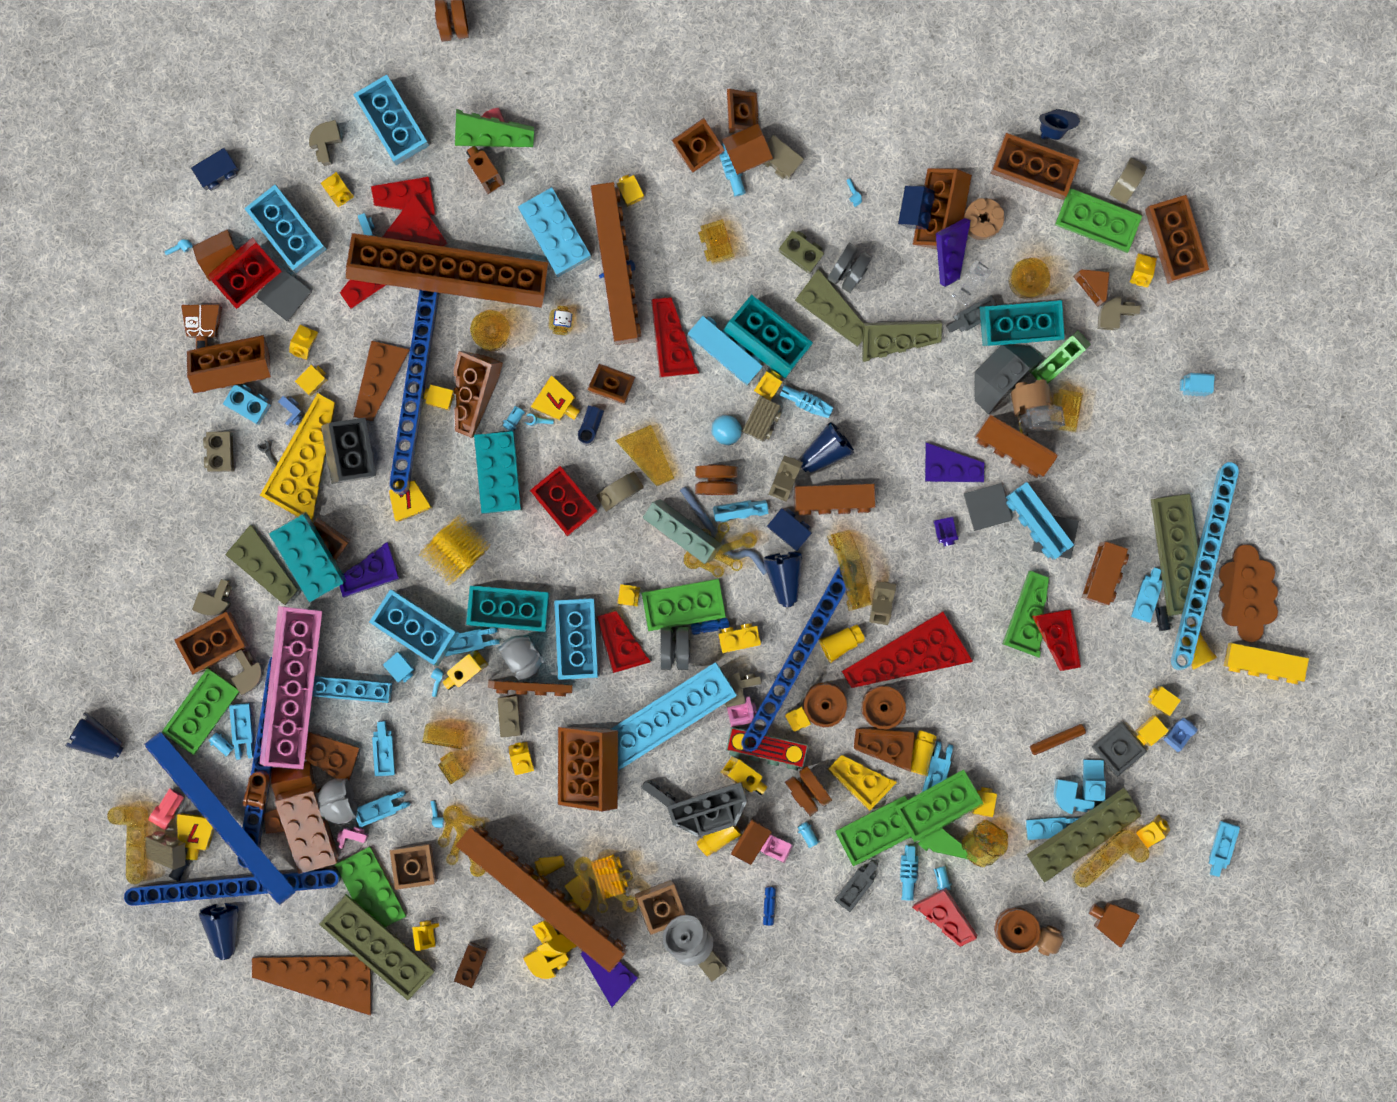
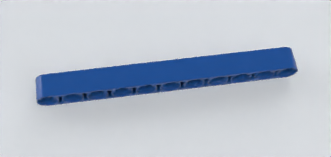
M419 290L390 476V487L398 495L406 494L410 488L438 307V292H434L431 297H426L424 295L426 291ZM429 308L431 313L428 316H423L421 314L423 309ZM422 327H427L428 333L420 335L419 330ZM419 346L425 347L423 354H416V349ZM416 365L422 366V371L417 374L413 373V368ZM412 385H419V390L417 392H410V387ZM409 404H416L415 411H407V406ZM406 423H413L411 431H404ZM410 442L408 450H401L402 443ZM401 461L407 462V468L404 470L398 469V464ZM397 481H404L402 489H395Z
M843 562L838 567L744 734L741 746L745 751L753 752L759 747L855 575L856 568L851 562ZM849 567L851 575L844 576L841 573V568ZM839 584L842 587V591L834 593L832 585ZM830 601L832 609H823L822 602ZM817 617L823 621L822 627H815L812 620ZM811 635L813 643L810 645L805 644L803 636ZM799 651L804 655L803 661L797 662L794 660L793 654ZM785 669L793 670L794 677L792 679H787L784 676L783 672ZM782 686L785 690L784 695L777 696L774 693V688ZM766 703H772L775 706L773 713L765 711L764 706ZM757 720H762L765 723L764 730L759 731L755 728L754 724ZM748 737L754 738L756 741L755 747L748 748L745 745V739Z
M272 657L268 664L251 775L259 770L266 771L270 781L273 767L261 765L259 758L261 755ZM269 781L268 790H267V800H268V794H269L270 781ZM267 800L263 810L251 805L245 807L242 828L247 834L251 833L255 836V844L259 848ZM251 814L258 816L259 821L257 824L251 823ZM237 857L239 865L244 868H247L244 865V863Z
M159 732L144 744L147 750L271 897L281 905L296 892L289 882L166 737Z
M333 868L311 870L300 874L298 871L281 873L286 880L290 876L296 879V886L293 887L295 891L332 888L341 880L338 870ZM328 873L335 875L336 881L334 883L327 881L326 876ZM252 875L135 886L125 892L124 900L128 905L137 906L268 894V892ZM308 875L315 876L316 883L314 885L307 882ZM249 880H254L257 883L256 890L249 888ZM230 882L236 883V892H232L229 889ZM210 884L217 886L218 891L216 894L210 892ZM191 885L197 887V895H192L190 893L189 889ZM171 887L178 890L177 897H173L170 894ZM152 889L158 891L159 896L157 899L151 897L150 891ZM132 891H136L139 894L138 901L131 898Z

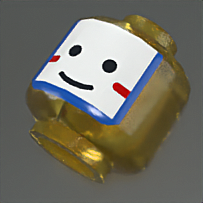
M557 306V309L551 310L548 327L552 330V333L568 335V332H571L574 327V313L567 306Z

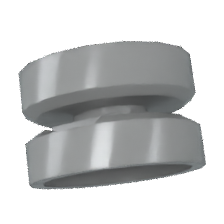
M683 915L673 919L666 926L663 933V944L665 949L679 963L685 966H696L704 962L710 955L713 948V937L710 931L694 916Z

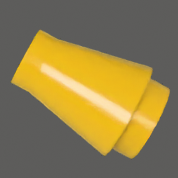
M562 855L538 858L537 861H534L538 876L543 875L544 877L565 866Z

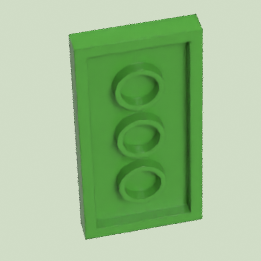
M1070 188L1067 197L1063 201L1055 226L1128 253L1142 215Z
M719 579L642 593L648 631L726 618Z
M207 668L165 726L162 733L195 755L227 711L229 705L232 704L239 694L238 689L213 670Z
M963 769L896 806L895 810L915 843L979 808L984 803Z
M905 795L835 830L852 866L911 837L895 810L896 806L907 801Z
M371 846L335 864L352 899L384 927L406 917Z

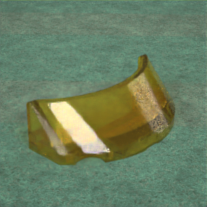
M850 530L828 535V543L830 546H833V552L837 556L847 592L845 594L848 597L846 602L848 611L871 605L866 573Z

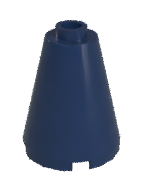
M829 422L801 455L800 461L803 462L801 468L805 472L813 473L854 453V449L848 439L837 431L839 428L833 422Z
M788 552V554L784 555L775 553L765 556L763 563L778 604H782L783 607L794 606V603L798 601L802 554L800 552Z
M85 711L83 716L86 718L79 720L69 737L72 740L71 744L67 742L65 746L111 760L114 757L118 758L124 749L121 747L122 742Z
M224 903L225 907H216V904H212L200 909V921L214 956L219 958V960L230 959L235 953L239 909L238 905L234 903Z

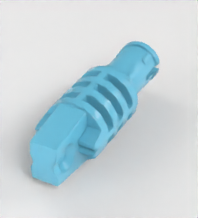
M722 143L721 145L725 151L719 156L727 180H730L734 197L746 193L741 179L743 173L737 175L724 143Z
M784 385L782 389L784 391L780 393V396L795 402L797 407L822 417L829 418L834 408L813 394L802 390L799 392L787 385Z
M905 845V855H901L900 880L903 882L901 900L913 901L914 883H916L918 875V856H915L914 845Z

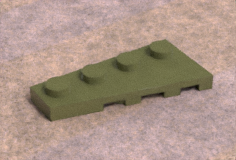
M818 269L795 301L858 347L863 340V322Z
M942 322L863 323L862 361L867 362L872 358L886 357L888 354L895 352L901 353L907 349L940 343Z
M252 525L245 530L225 554L284 605L298 591Z

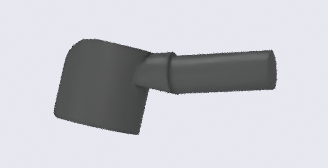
M264 440L267 444L266 449H262L259 444L257 447L262 453L266 454L273 467H275L277 462L270 451L271 445Z

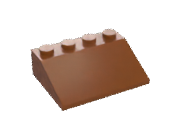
M558 727V805L599 812L618 809V730Z

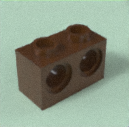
M469 942L454 982L472 989L488 949Z

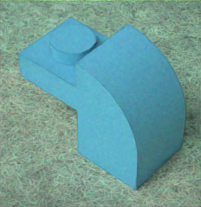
M1056 779L1054 799L1062 810L1073 814L1074 807H1076V811L1088 812V809L1094 808V801L1075 798L1077 782Z

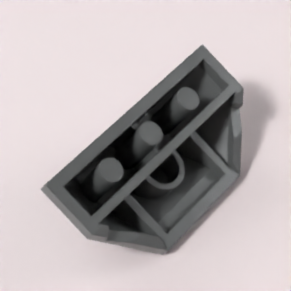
M1001 345L974 372L975 402L989 415L1015 389V385L1021 383L1044 359L1028 345Z
M742 782L687 798L667 806L673 826L701 837L736 826L748 800Z

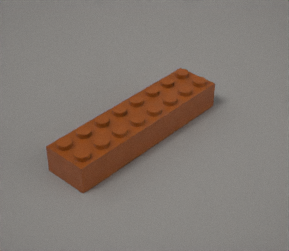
M614 182L590 185L614 344L616 346L638 342V337H641L640 324L635 323V318H638L637 305L632 304V299L635 298L634 285L629 284V279H632L631 265H626V260H629L628 246L623 245V241H626L625 226L620 225V222L623 221L622 206H617V202H620L619 187H615Z

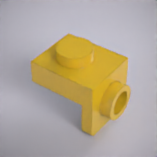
M337 172L321 182V185L338 208L354 197Z
M1138 253L1130 283L1149 287L1154 276L1157 258Z
M299 325L290 341L289 353L295 357L307 360L309 350L315 342L318 332Z
M773 370L770 373L766 371L754 391L771 401L783 383L780 380L782 376Z
M518 742L510 745L509 756L515 776L534 771L528 742Z
M1157 815L1151 822L1138 829L1136 834L1144 845L1149 848L1168 835L1170 828L1167 821L1162 819L1160 815Z
M425 920L420 921V925L412 927L416 951L436 947L433 928L439 927V923Z

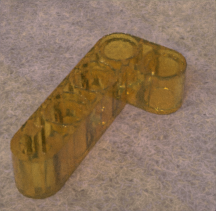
M143 806L113 807L107 814L109 822L115 825H127L126 879L131 884H138L147 877L145 838L148 836V811ZM116 810L121 811V820H117L114 817ZM135 810H139L142 813L140 821L134 818ZM135 830L141 832L142 837L140 840L134 838L133 833ZM134 850L140 851V860L133 857ZM136 868L137 873L140 874V877H138L137 879L136 876H133L132 874L136 871Z
M1122 829L1073 872L1072 880L1079 887H1088L1125 853L1134 861L1142 863L1149 858V850L1132 831ZM1125 833L1130 835L1128 843H1122L1121 837ZM1114 846L1116 852L1113 856L1109 857L1107 849ZM1138 848L1143 849V855L1140 858H1136L1134 854ZM1100 860L1101 867L1094 870L1092 868L1093 861ZM1088 868V869H1089L1091 872H1093L1094 874H1093V875L1089 874L1088 871L1085 870V869ZM1079 874L1085 875V882L1079 881Z

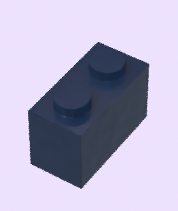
M225 148L191 167L196 178L206 191L208 189L210 191L215 190L220 186L219 183L221 181L233 179L237 176L236 172L239 171Z
M905 186L898 224L910 229L928 230L935 191L924 186Z
M781 508L766 527L797 552L812 534L809 531L811 527L804 521L799 523L794 518L796 515L788 508L786 510Z

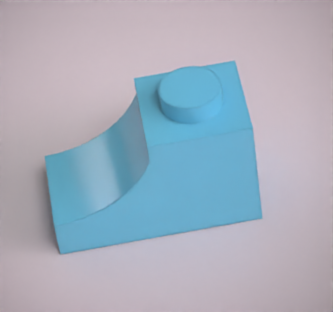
M1083 759L1082 799L1105 801L1104 760Z

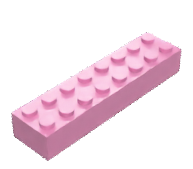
M278 606L260 764L263 766L304 768L322 611Z

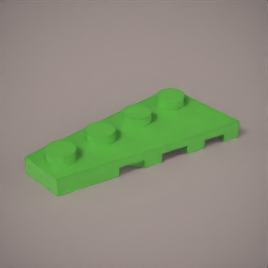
M456 109L455 146L533 147V126L511 121L508 123L501 122L498 118L491 117V119L480 117V114L463 113V110Z
M1028 571L1003 640V645L1040 658L1042 635L1032 616L1045 614L1044 606L1047 598L1049 577Z

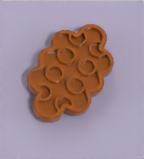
M1245 544L1234 550L1233 562L1225 563L1221 566L1218 576L1223 585L1218 592L1219 600L1224 604L1221 610V617L1225 624L1237 627L1238 635L1242 640L1255 642L1262 637L1264 625L1272 623L1277 617L1278 610L1273 601L1278 595V590L1275 584L1272 583L1275 577L1273 565L1268 561L1259 560L1258 551L1253 546Z

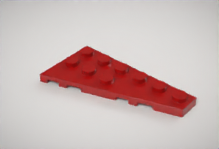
M415 194L382 236L383 238L443 247L448 244ZM349 280L340 291V294L350 309H352L386 285Z
M942 611L841 672L850 687L855 688L971 663L973 661Z

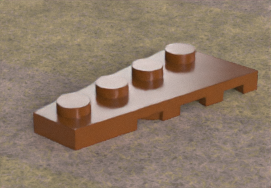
M371 341L353 417L374 421L410 351L409 349Z

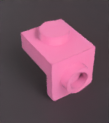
M746 697L745 704L727 707L731 727L752 722L757 711L755 703H751L750 697Z
M354 826L353 829L344 828L337 837L338 848L343 849L345 847L347 838L365 843L368 834L364 833L365 829Z
M770 834L760 851L785 863L793 845Z

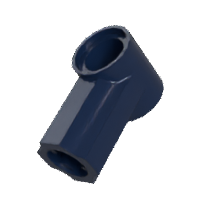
M588 405L581 428L578 431V439L581 444L589 446L594 443L604 410ZM585 431H589L592 434V438L588 441H584L581 438L582 433Z

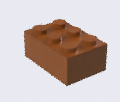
M1106 541L1099 543L1081 597L1082 599L1103 606L1114 602L1117 592L1114 591L1116 584H1120L1123 577L1121 572L1122 566L1126 565L1129 559L1127 548Z
M225 612L174 640L192 675L206 670L249 646L231 612Z

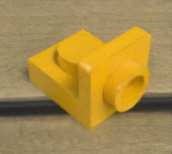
M802 706L785 714L794 732L811 725Z

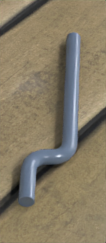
M685 486L680 490L711 536L722 544L720 549L729 559L740 560L744 557H750L763 575L767 573L762 559L755 551L743 549L739 552H733L689 489Z

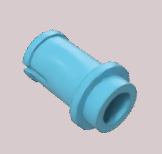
M514 406L508 418L503 420L504 424L502 426L509 431L516 430V425L525 412Z
M216 732L209 739L210 745H214L226 757L234 747L221 737L222 734Z
M806 821L797 828L799 830L798 833H801L808 847L811 848L820 841L811 828L812 824Z
M946 866L933 869L938 883L937 889L939 891L944 888L951 890L952 883H949Z

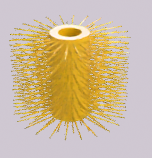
M458 516L451 521V524L446 527L444 526L433 537L431 543H428L422 553L424 555L427 551L424 556H427L426 560L431 556L432 558L434 557V560L431 562L435 561L433 566L436 565L434 570L440 565L443 567L447 565L442 569L444 571L440 576L446 573L442 578L444 579L447 575L450 576L451 573L455 575L450 584L460 578L458 576L463 573L465 574L479 560L478 558L484 552L480 551L485 548L483 546L487 542L485 541L481 544L485 539L483 538L474 545L472 541H474L473 539L477 533L472 536L474 533L472 531L469 534L472 528L465 533L466 530L464 531L466 526L463 527L466 521L461 524L464 518L459 523H454Z

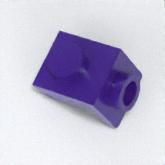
M953 517L933 521L938 544L943 543V547L954 545V540H958L959 537L956 533Z

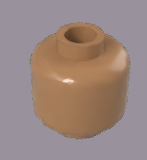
M1050 925L1042 927L1040 929V939L1036 944L1039 948L1038 952L1046 956L1057 954L1064 940L1061 934L1062 931Z

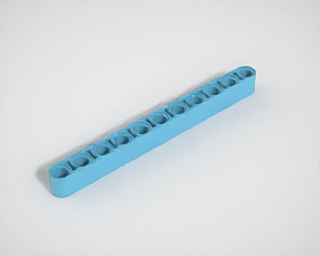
M1232 462L1221 466L1216 475L1171 657V665L1176 670L1188 668L1193 661L1239 474L1238 466ZM1224 468L1231 470V477L1224 474ZM1220 487L1226 488V496L1220 493ZM1216 505L1222 508V514L1215 512ZM1211 524L1218 527V533L1210 530ZM1206 543H1211L1213 545V552L1207 551L1205 547ZM1202 561L1209 565L1208 571L1201 568ZM1197 580H1200L1204 583L1203 590L1197 588ZM1192 599L1199 601L1200 607L1198 609L1192 606ZM1187 618H1192L1195 621L1194 628L1187 625ZM1183 637L1190 639L1189 647L1183 645ZM1178 656L1185 658L1186 663L1184 666L1178 663Z

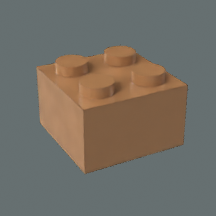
M431 843L392 848L390 850L395 890L432 885L437 882Z
M671 880L634 894L650 935L665 930L666 926L673 919L685 915L676 887Z

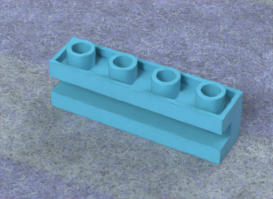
M702 316L689 331L688 336L748 386L756 374L763 368L761 365L762 361L754 354L750 356L746 353L747 349L739 342L737 344L733 342L731 336L724 329L720 331L716 327L717 323L712 318Z
M1027 482L1006 496L1008 500L1006 504L1012 511L1016 510L1019 514L1018 520L1024 527L1028 526L1031 530L1030 536L1036 543L1040 542L1043 546L1041 550L1048 559L1051 557L1054 560L1074 546Z
M314 676L312 696L391 703L393 683Z

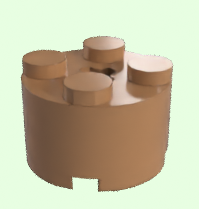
M979 198L972 202L964 213V218L970 220L968 235L976 240H988L994 237L1004 223V211L1001 206L988 198ZM986 216V221L981 223L980 217Z
M1038 380L1032 384H1027L1026 382L1017 383L1015 389L1011 391L1015 417H1018V415H1021L1023 419L1043 416V411L1048 410V413H1050L1054 409L1050 386L1046 383V380Z

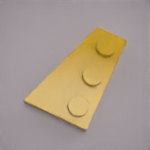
M840 755L827 769L869 811L897 783L843 755Z

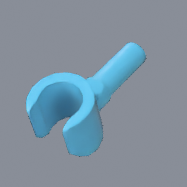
M850 178L846 180L853 194L849 200L856 207L862 202V197L855 189Z
M182 239L177 245L164 252L166 255L182 249L186 253L188 248L191 249L193 245L189 240Z
M533 414L526 415L534 418L532 423H526L530 426H534L537 423L553 424L554 419L537 418Z
M438 668L434 669L431 678L436 680L432 692L433 697L437 696L438 687L444 676V672Z
M435 800L430 801L433 812L432 825L435 828H443L444 817H438Z

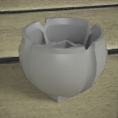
M528 634L510 637L498 647L499 651H502L501 655L512 673L516 672L515 677L519 681L532 677L538 671L541 663L544 662L539 649Z
M337 778L330 780L324 784L319 793H316L321 817L333 823H346L357 818V802L353 801L355 794L348 779Z

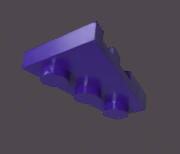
M966 218L936 233L940 285L944 287L956 282L961 276L970 227V220Z
M925 443V482L984 483V462Z
M388 542L383 544L374 553L372 552L359 564L343 574L346 581L339 585L342 597L345 598L400 580Z
M584 951L581 952V956L610 1006L613 1007L638 977L620 961L609 973Z

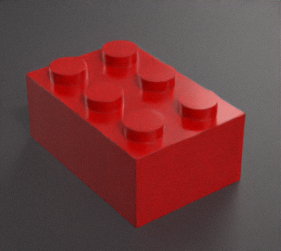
M252 237L209 273L208 277L229 302L238 309L282 271Z
M561 466L529 490L567 537L598 513L596 508Z

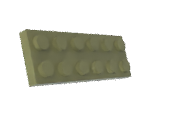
M1190 494L1150 499L1168 616L1179 615L1183 612L1198 552ZM1197 580V581H1196V586H1197V588L1200 589V590H1203V589H1204L1203 582L1200 581V580ZM1192 599V606L1198 609L1200 607L1199 601Z
M1122 788L1028 853L1027 857L1045 883L1134 822L1141 815L1125 788Z
M347 894L319 922L322 928L407 1001L434 973V969Z

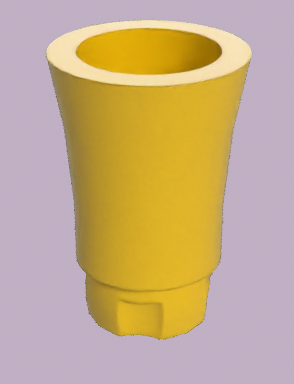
M1194 623L1189 625V627L1194 628L1195 626ZM1199 632L1191 663L1193 670L1217 658L1206 643L1201 632ZM1183 637V645L1189 647L1190 639Z
M856 624L818 640L826 658L830 663H833L840 656L856 648L858 644L863 643L865 637Z
M921 730L918 731L914 741L911 772L928 776L937 736Z
M736 825L705 835L696 843L699 849L708 857L732 840L742 836V833Z

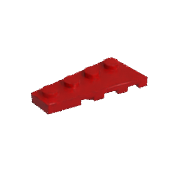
M672 298L652 299L659 378L699 374Z

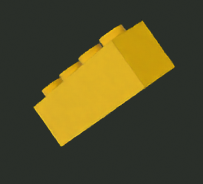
M1228 643L1224 666L1229 667L1228 671L1240 673V670L1248 671L1247 675L1259 677L1260 674H1265L1267 679L1279 681L1280 677L1285 678L1286 683L1298 685V681L1305 682L1309 658Z

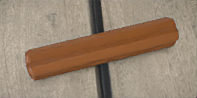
M1079 724L1030 745V750L1033 755L1040 754L1086 734V730L1082 724Z

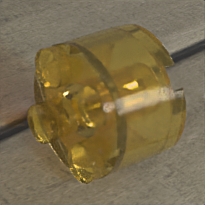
M1026 258L1019 261L1010 271L1008 278L1009 287L1021 299L1030 300L1037 298L1050 284V273L1047 265L1037 258ZM1028 275L1032 276L1030 283L1026 281Z
M486 310L475 316L472 320L470 327L471 336L481 349L494 352L501 350L508 344L511 338V327L503 314L495 310ZM493 326V329L496 332L491 333V335H489V333L486 330L491 329V327Z
M983 820L964 836L962 848L966 850L968 854L966 857L976 866H991L1006 853L1009 836L1005 830L1000 829L994 823H991L989 820Z

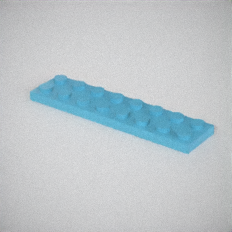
M717 662L611 728L612 730H618V771L737 696V693Z

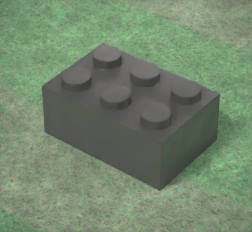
M366 418L331 422L321 426L332 484L368 479L376 476Z

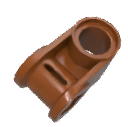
M256 771L249 777L243 806L251 805L259 807L260 810L264 809L270 781L266 771ZM256 775H260L263 778L264 782L262 785H258L255 782Z

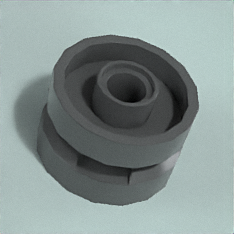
M848 243L827 280L837 284L846 276L842 289L849 293L852 292L857 283H860L868 269L866 267L872 259L871 255L862 252L855 261L856 258L854 257L858 252V247L851 243Z
M671 627L661 628V670H671L673 663H675V658L678 670H688V658H690L688 627H678L676 630V640L673 638Z

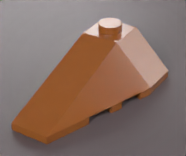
M458 351L454 366V376H456V388H454V395H456V407L454 408L456 432L470 438L474 437L498 382L503 362L485 355Z

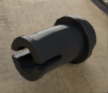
M1166 606L1155 608L1158 623L1156 628L1159 631L1171 630L1170 626L1172 623L1169 622Z
M185 856V865L172 870L169 877L180 881L187 866H190V859H186Z

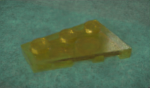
M651 425L615 440L656 486L675 479Z

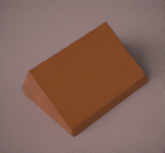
M727 89L729 133H737L755 124L759 125L757 93Z
M702 118L671 140L678 155L692 173L725 151L705 118Z
M758 124L722 139L737 175L773 160Z
M228 229L192 246L196 260L209 282L211 280L208 274L237 251Z
M1081 269L1073 276L1097 307L1106 301L1109 272Z
M598 364L588 386V392L626 405L635 376Z
M304 761L303 769L272 768L271 786L275 798L279 793L315 784L312 765L309 761Z
M752 818L732 850L731 855L752 865L772 831Z

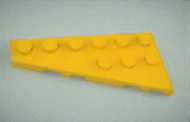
M319 393L315 396L260 494L263 498L295 516L307 512L312 522L326 455L321 426L332 422L336 404Z

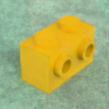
M752 623L741 625L739 630H733V627L721 629L722 633L718 634L722 653L761 645L758 628L753 626Z

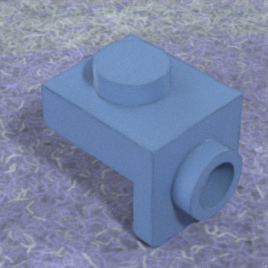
M282 396L278 402L293 414L285 424L289 427L298 425L303 418L301 416L303 412L297 407L299 403L291 396L289 398Z
M1182 718L1171 727L1163 740L1179 752L1190 737L1196 734L1198 729L1194 727L1191 721Z

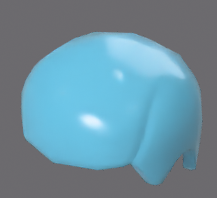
M721 415L712 423L711 433L717 442L729 446L740 439L742 427L735 417Z

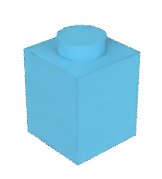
M400 652L394 654L383 664L398 683L402 680L404 683L413 676L411 672L415 670Z

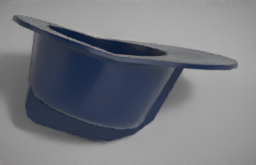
M1061 109L1041 114L1039 116L1041 138L1043 140L1062 139L1068 130L1079 126V117L1073 112Z

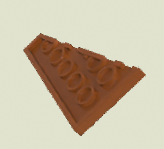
M356 956L252 957V978L371 1016V969Z

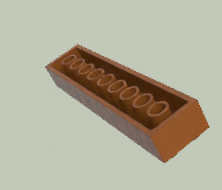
M352 233L346 264V279L542 308L548 262Z
M482 826L470 827L455 846L610 973L628 952L625 949L627 945L618 938L614 940L610 936L611 932L604 926H597L594 923L596 920L588 913L584 915L580 912V906L573 901L568 902L564 898L565 894L557 888L552 889L549 886L550 882L546 878L535 875L533 873L535 870L530 865L519 862V856L511 850L507 852L503 848L504 844L497 838L491 839L488 836L489 832Z

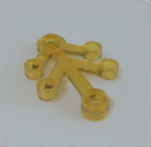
M722 522L718 525V532L714 539L720 543L725 534L730 530L728 523ZM722 524L727 525V531L722 532L720 526ZM702 529L703 531H708L709 535L711 536V531L709 529ZM751 532L743 534L741 539L722 545L714 559L731 566L734 571L741 570L743 564L739 559L734 560L722 553L743 546L752 548L757 543V537ZM746 537H752L753 541L751 544L745 542ZM688 551L685 553L684 564L688 568L697 569L701 567L711 572L715 577L723 576V567L714 566L710 563L704 564L698 559L695 563H691L690 557L693 555ZM735 561L740 563L739 569L733 567ZM716 568H720L722 570L721 575L715 574L714 571Z
M451 805L443 813L446 825L442 836L438 839V845L440 847H447L449 845V835L454 826L457 835L451 852L446 857V861L449 865H455L458 862L460 850L455 845L467 831L464 830L462 823L476 826L477 821H482V827L484 828L485 821L481 818L475 819L463 815L460 807ZM450 812H456L457 817L455 819L450 818ZM441 838L447 839L446 845L440 843ZM449 856H455L456 861L454 863H451L449 861ZM470 859L472 864L470 866L471 874L475 877L484 875L486 871L483 868L481 872L475 871V866L478 864Z
M580 857L574 863V871L577 875L581 876V898L583 900L589 901L593 897V892L589 887L590 877L596 882L598 899L596 908L598 912L605 913L609 907L605 899L604 889L622 902V907L626 912H634L637 909L638 900L634 896H626L610 883L614 881H631L633 878L631 870L626 869L621 873L600 875L595 869L608 868L613 870L617 867L618 862L614 857L594 862L587 857ZM609 860L615 861L614 867L608 865ZM582 863L587 864L586 870L580 868ZM625 872H629L631 874V877L629 879H625L623 877V874ZM585 891L590 892L591 896L589 898L583 896ZM632 900L634 906L628 907L627 901ZM601 903L606 905L605 910L599 909Z

